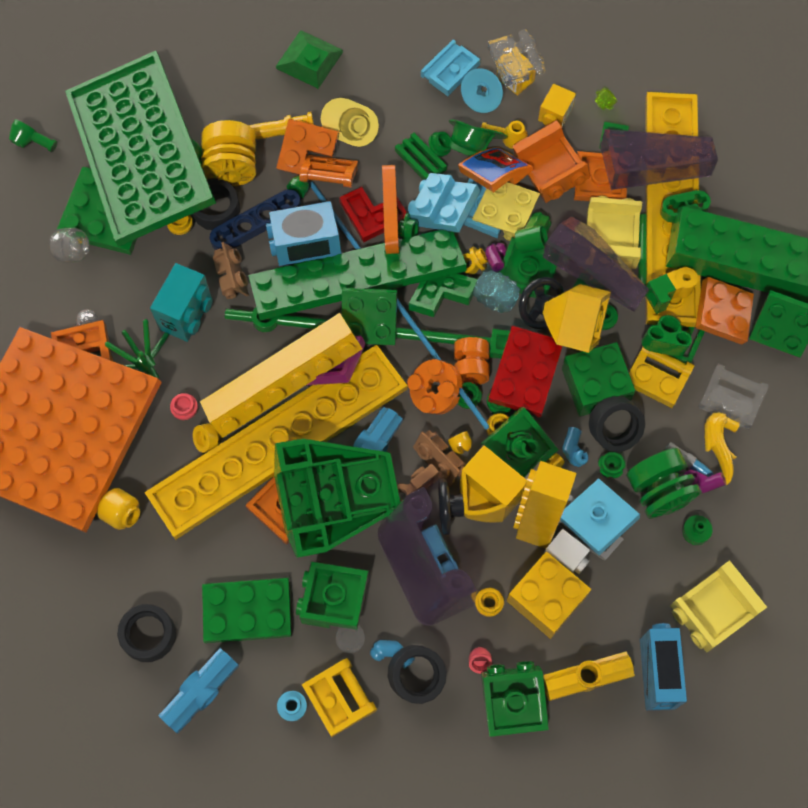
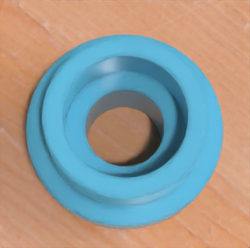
M288 691L279 698L277 710L284 720L290 722L297 721L306 713L307 702L301 693ZM292 700L296 701L297 708L294 711L287 710V703Z

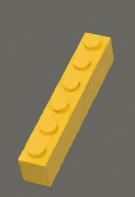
M339 313L209 395L200 403L210 424L224 438L315 380L316 376L328 372L362 350V347Z
M540 461L537 471L530 470L513 526L514 529L518 530L516 539L545 549L550 545L567 504L577 473Z

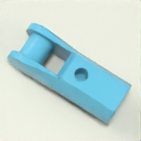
M436 524L419 532L442 579L446 577L445 574L453 570L455 572L459 571ZM445 553L448 560L440 564L437 557Z

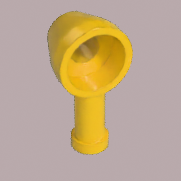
M512 121L506 128L489 125L486 122H483L481 126L484 129L506 134L508 138L502 139V141L510 149H513V145L528 137L527 130L520 121Z

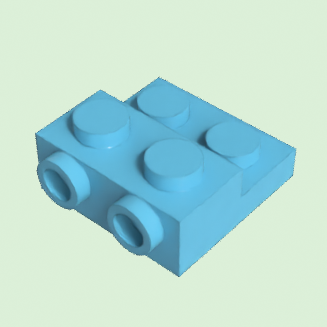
M430 173L426 180L420 182V193L416 200H412L409 203L408 212L410 218L418 220L419 227L460 232L480 193V189L477 184L455 182L451 175Z

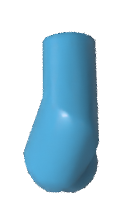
M569 427L562 452L571 465L581 467L588 462L589 458L587 452L583 453L584 451L578 446L582 431L575 427Z

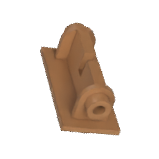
M222 242L223 249L215 250L213 255L217 274L222 275L226 273V275L218 278L222 295L226 296V299H234L238 292L249 296L246 287L248 280L244 272H242L240 265L242 262L241 255L236 248H232L225 242Z
M428 430L424 433L422 431L413 448L429 465L433 464L439 471V478L446 479L450 487L457 476L461 477V471L466 463L453 450L447 455L443 453L449 446L436 432L433 433L431 430Z

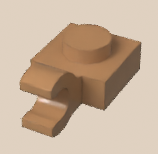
M432 463L426 468L422 466L417 469L411 476L410 484H397L398 492L406 494V498L401 501L402 507L408 506L415 496L418 497L438 481L439 471Z

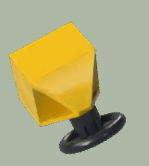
M541 277L532 281L522 292L519 300V314L523 322L531 328L544 329L548 327L557 345L589 353L599 344L611 292L582 284L565 292L557 280L550 277ZM543 285L553 287L557 296L553 297L545 294ZM535 291V306L528 314L527 301L531 293ZM539 314L544 316L545 320L535 321Z
M483 445L461 471L460 494L449 495L447 480L444 478L439 480L438 496L442 533L444 535L450 534L451 517L465 516L468 519L481 522H503L521 501L527 480Z

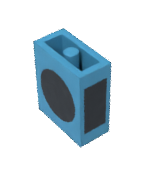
M331 201L269 212L271 223H266L269 239L274 238V240L269 241L272 256H277L279 266L341 254L339 234Z
M665 623L652 625L653 629H649L640 639L646 710H675L687 702L680 628H671L670 624Z

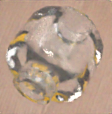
M61 228L56 230L50 238V252L58 261L79 262L89 252V239L80 229Z

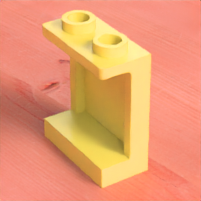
M606 196L590 198L587 208L584 265L628 269L637 268L641 256V248H639L641 201H635L631 198L622 200L609 199Z
M730 560L670 605L676 621L681 625L685 624L692 633L690 637L694 644L700 649L703 648L706 652H709L767 608Z

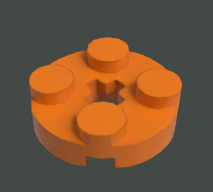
M432 359L418 366L414 374L408 378L407 385L410 389L411 399L419 410L428 414L442 415L451 411L457 405L460 399L457 396L459 388H462V378L459 371L452 364ZM434 382H440V385L437 387L439 391L437 394L431 389Z

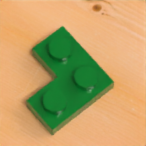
M453 274L420 282L409 302V310L434 317L444 298L469 305L478 288V279L461 274Z

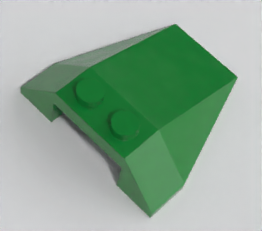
M309 439L275 443L274 477L285 533L296 558L325 553L402 508L390 452Z

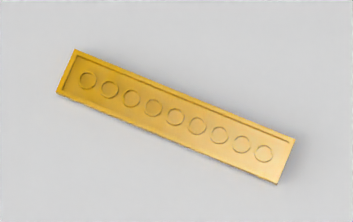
M647 92L645 97L646 286L649 281L677 270L665 267L672 222L664 220L660 214L663 201L672 195L699 190L697 94ZM694 200L693 204H698L699 206L697 200ZM672 206L668 208V210L672 209L674 213H677L678 209H674ZM698 275V282L691 295L685 298L677 297L672 299L667 309L663 312L656 314L646 298V324L656 325L662 316L671 315L678 319L684 327H696L701 293L700 275Z
M376 344L360 355L349 383L310 386L144 493L174 539L177 540L274 477L275 443L298 439L327 442L408 390V386Z

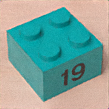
M174 264L150 307L160 331L167 332L186 342L189 341L192 335L198 332L201 323L200 319L204 312L207 313L210 310L213 302L205 275L180 264Z

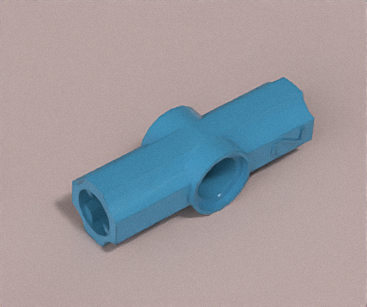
M383 407L370 427L360 433L353 447L386 452L389 446L388 443L402 424L403 418L392 409Z
M219 648L199 671L193 672L183 682L179 689L180 692L158 716L178 734L199 710L202 711L210 705L218 695V689L234 673L239 665L225 651Z

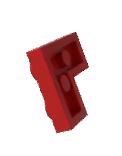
M362 187L339 197L342 208L363 243L384 233L383 203L373 206ZM397 197L399 224L400 220H404L407 212Z

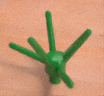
M144 319V353L138 349L127 331L123 330L122 335L137 358H134L110 342H105L107 348L133 363L124 366L138 369L140 372L158 379L160 378L153 367L156 365L154 358L168 338L169 334L167 332L163 334L151 352L149 322L147 319Z

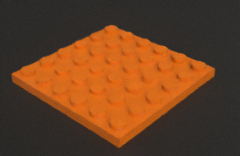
M19 327L0 362V497L87 533L97 513L99 502L107 493L162 382L151 375Z

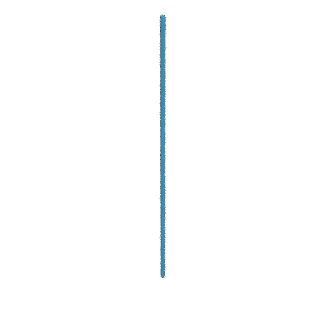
M309 182L310 187L322 203L327 202L314 182ZM333 210L335 222L356 250L361 249ZM397 299V308L405 317V319L410 324L412 329L415 331L417 336L423 342V344L428 349L433 358L441 360V358L436 353L434 348L431 346V344L428 342V340L423 335L421 330L410 317L408 312ZM459 388V394L484 429H489L488 423L465 391Z

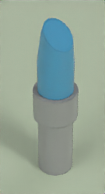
M672 442L665 448V450L672 448L680 449L688 464V469L691 468L708 477L714 474L707 466L698 461L695 456L685 452Z

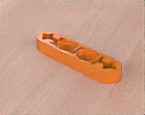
M382 165L386 254H398L395 165Z

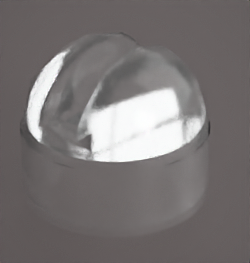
M90 309L80 311L76 318L77 326L98 321L97 315Z

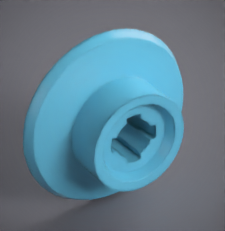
M478 68L469 71L461 83L463 100L476 112H491L502 101L503 89L501 82L494 73L487 69ZM482 86L487 88L486 92H482Z

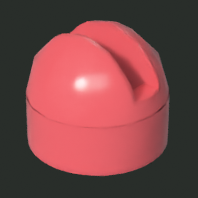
M483 647L474 648L470 652L468 658L470 669L479 674L486 672L487 667L492 665L490 652Z

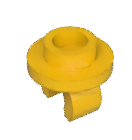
M473 246L469 249L470 254H463L466 263L470 260L472 261L471 266L466 268L465 272L467 274L473 275L479 269L482 271L487 269L486 263L488 260L483 249H477Z

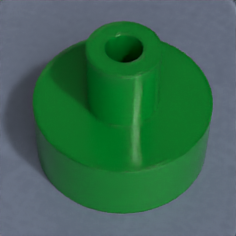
M700 515L691 516L682 527L684 539L692 545L706 543L713 532L710 521Z

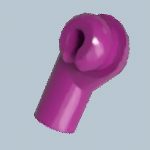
M503 243L491 244L485 251L486 258L494 272L504 268L501 257L505 256L506 248Z
M687 470L683 474H692L696 480L691 485L698 484L702 493L726 485L722 472L709 477L695 470Z

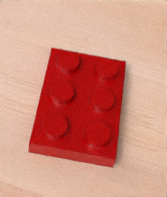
M512 326L488 402L514 410L525 407L531 415L541 418L563 346L557 345L553 337Z

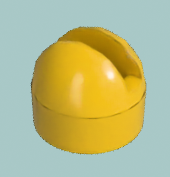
M468 431L462 432L448 440L452 450L458 454H464L465 451L468 452L472 446V440Z

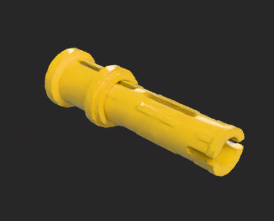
M308 112L307 115L292 117L291 115H286L283 120L249 126L255 131L256 140L285 135L288 119L314 125L312 112Z

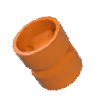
M477 337L457 340L454 343V359L457 361L454 366L461 375L462 383L471 382L476 385L487 383L489 381V363L486 361L489 360V342Z

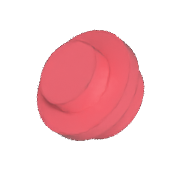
M182 393L172 399L170 410L175 418L188 420L197 413L198 403L192 395Z

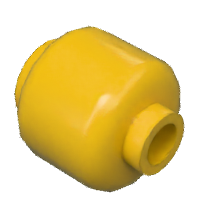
M120 488L109 490L100 500L97 510L99 519L117 530L132 527L139 519L141 512L138 500Z

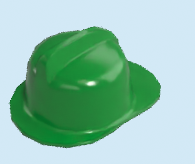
M449 120V123L454 126L450 148L467 156L484 151L492 139L508 138L506 134L498 131L474 127L457 120Z

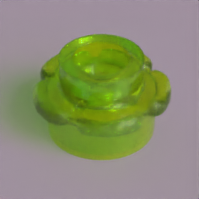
M603 87L600 91L596 90L597 97L595 102L603 110L606 108L609 110L613 109V105L618 102L614 94L607 87Z

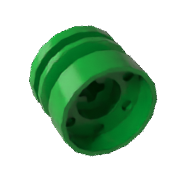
M678 448L657 453L635 465L626 474L634 492L649 491L639 501L642 506H649L645 510L649 519L672 514L686 507L702 493L698 484L691 485L696 480L692 474L679 476L686 470L688 464Z

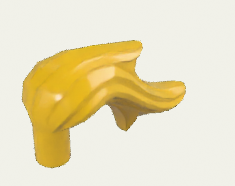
M713 413L707 418L704 427L706 452H709L711 449L714 452L725 477L726 485H728L733 477L732 459L737 457L727 447L723 433L724 428L736 432L740 423L727 417L724 413Z

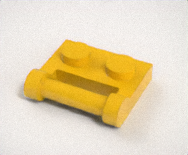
M642 347L629 375L636 391L673 408L695 365L689 362L685 364L669 355L651 352ZM649 357L681 373L679 379L646 363V358Z
M348 658L343 659L302 684L331 738L378 710L374 702L369 701L351 670L352 664ZM337 675L342 676L360 708L353 713L333 680Z

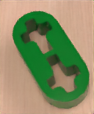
M701 190L672 195L663 201L660 214L664 220L673 222L682 206L707 212L711 199L706 192ZM694 200H697L698 203H703L702 207H699L698 204H693ZM669 206L678 209L677 213H674L672 209L668 210Z

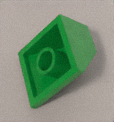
M300 30L277 63L276 69L319 89L342 55L343 50Z

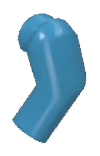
M379 640L373 644L374 647L371 648L370 655L374 660L381 661L384 657H393L404 647L397 641ZM413 657L408 659L402 667L406 669L415 659Z

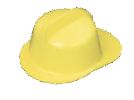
M336 98L329 101L322 110L320 118L322 127L338 131L337 139L342 142L362 147L371 143L378 134V118L374 111L364 105L349 99Z

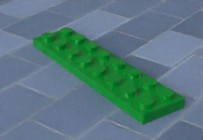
M438 230L412 236L411 239H399L398 254H386L385 243L344 252L332 257L301 262L248 276L259 319L265 320L342 301L343 288L390 290L465 272L466 262L454 232Z

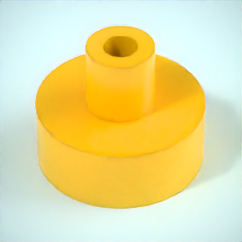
M209 423L198 425L193 430L194 445L202 453L218 446V440L222 439L221 435Z

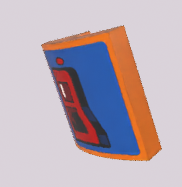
M492 147L480 151L458 164L462 174L493 193L508 181L516 185L533 171V166L500 147Z

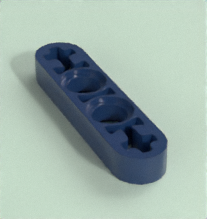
M284 190L217 226L211 231L209 237L212 248L214 250L223 249L222 242L218 241L220 236L224 239L226 238V244L236 248L267 231L266 223H271V220L262 219L260 214L265 210L278 211L275 205H278V208H281V210L300 207L299 194L294 190ZM289 200L294 205L289 206V204H285V201ZM243 222L252 225L251 229L247 232H241L237 228ZM231 229H233L234 234L236 236L235 238L233 237V234L230 233Z

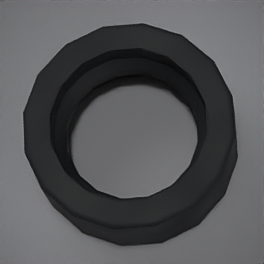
M218 179L207 180L213 195L220 194L228 197L230 206L225 212L214 216L206 215L201 210L193 213V218L197 224L206 230H213L217 226L238 216L240 212L237 191L230 183Z
M612 396L598 403L591 412L588 423L590 433L603 448L611 452H622L631 449L643 436L646 425L644 415L632 401L620 396ZM616 411H628L631 415V420L627 430L620 436L614 438L606 437L602 431L606 419Z
M141 604L131 608L123 615L118 625L117 637L120 646L131 658L140 662H154L162 659L170 652L175 643L176 628L173 620L162 608L154 604ZM145 616L157 618L164 628V636L161 643L150 650L136 648L130 639V629L133 624Z
M410 645L401 648L393 655L388 665L387 677L390 687L399 697L410 703L424 704L434 700L442 692L446 683L447 671L444 661L436 652L422 645ZM415 656L427 659L434 671L431 684L425 690L419 692L406 689L400 678L403 664Z

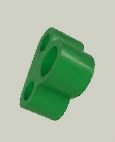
M665 315L659 319L656 325L651 326L647 330L641 342L642 346L648 351L680 357L685 354L691 345L692 337L687 332L681 330V324L678 319L671 315Z

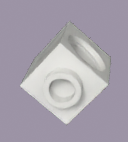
M564 529L559 532L544 551V553L547 551L572 573L580 574L589 563L586 557L590 549Z

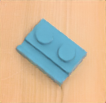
M452 40L421 70V77L428 79L430 84L446 96H449L462 83L464 76L480 65V59L462 45L458 46L455 40Z

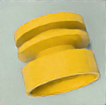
M232 120L210 123L203 129L201 133V148L203 152L201 161L207 180H224L232 186H240L252 181L256 176V158L254 154L256 152L255 131L249 125Z

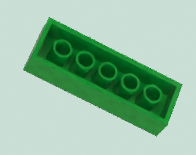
M682 206L672 222L665 267L673 269L689 267L700 276L767 293L772 290L808 303V238Z

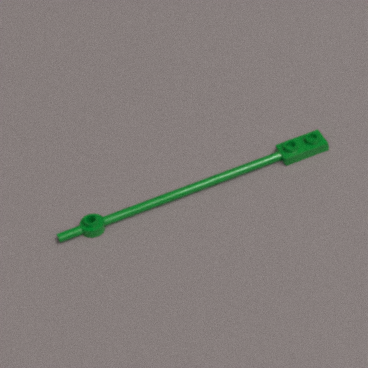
M256 307L253 311L227 308L225 310V319L253 322V326L260 332H271L278 325L315 329L328 321L326 319L281 315L269 318V322L263 323L259 319ZM396 327V338L421 341L413 329ZM492 329V335L489 338L421 330L428 342L454 344L457 340L467 337L485 339L489 342V357L499 359L502 358L510 333L508 330Z

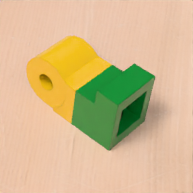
M689 267L679 268L649 281L643 293L655 313L658 314L667 309L672 299L677 297L685 298L691 295L698 282V275Z

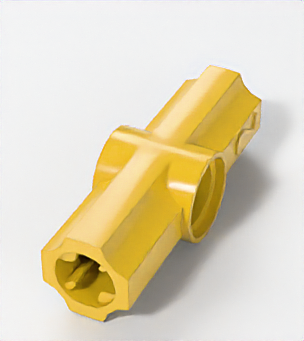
M626 651L594 661H584L580 665L543 675L545 694L548 700L552 701L632 678L635 674L631 658ZM588 669L592 671L595 675V681L593 683L583 681L581 678L582 670Z

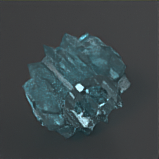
M489 270V272H483L479 276L473 295L485 307L491 308L492 311L497 310L500 313L510 312L512 307L515 306L520 289L515 281L509 279V276H504L501 272L496 273Z

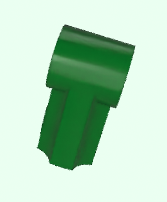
M541 212L534 213L525 229L515 232L516 246L521 254L548 247L547 233L552 225L549 216H545Z

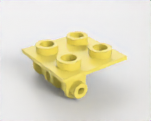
M508 182L494 193L486 188L472 220L502 230L504 238L510 241L512 237L515 238L517 230L525 229L540 193Z

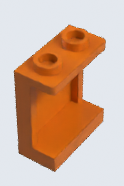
M557 120L512 146L517 158L533 166V171L527 176L545 203L558 199L564 192L582 185L590 178L588 165L585 161L582 162L571 147Z

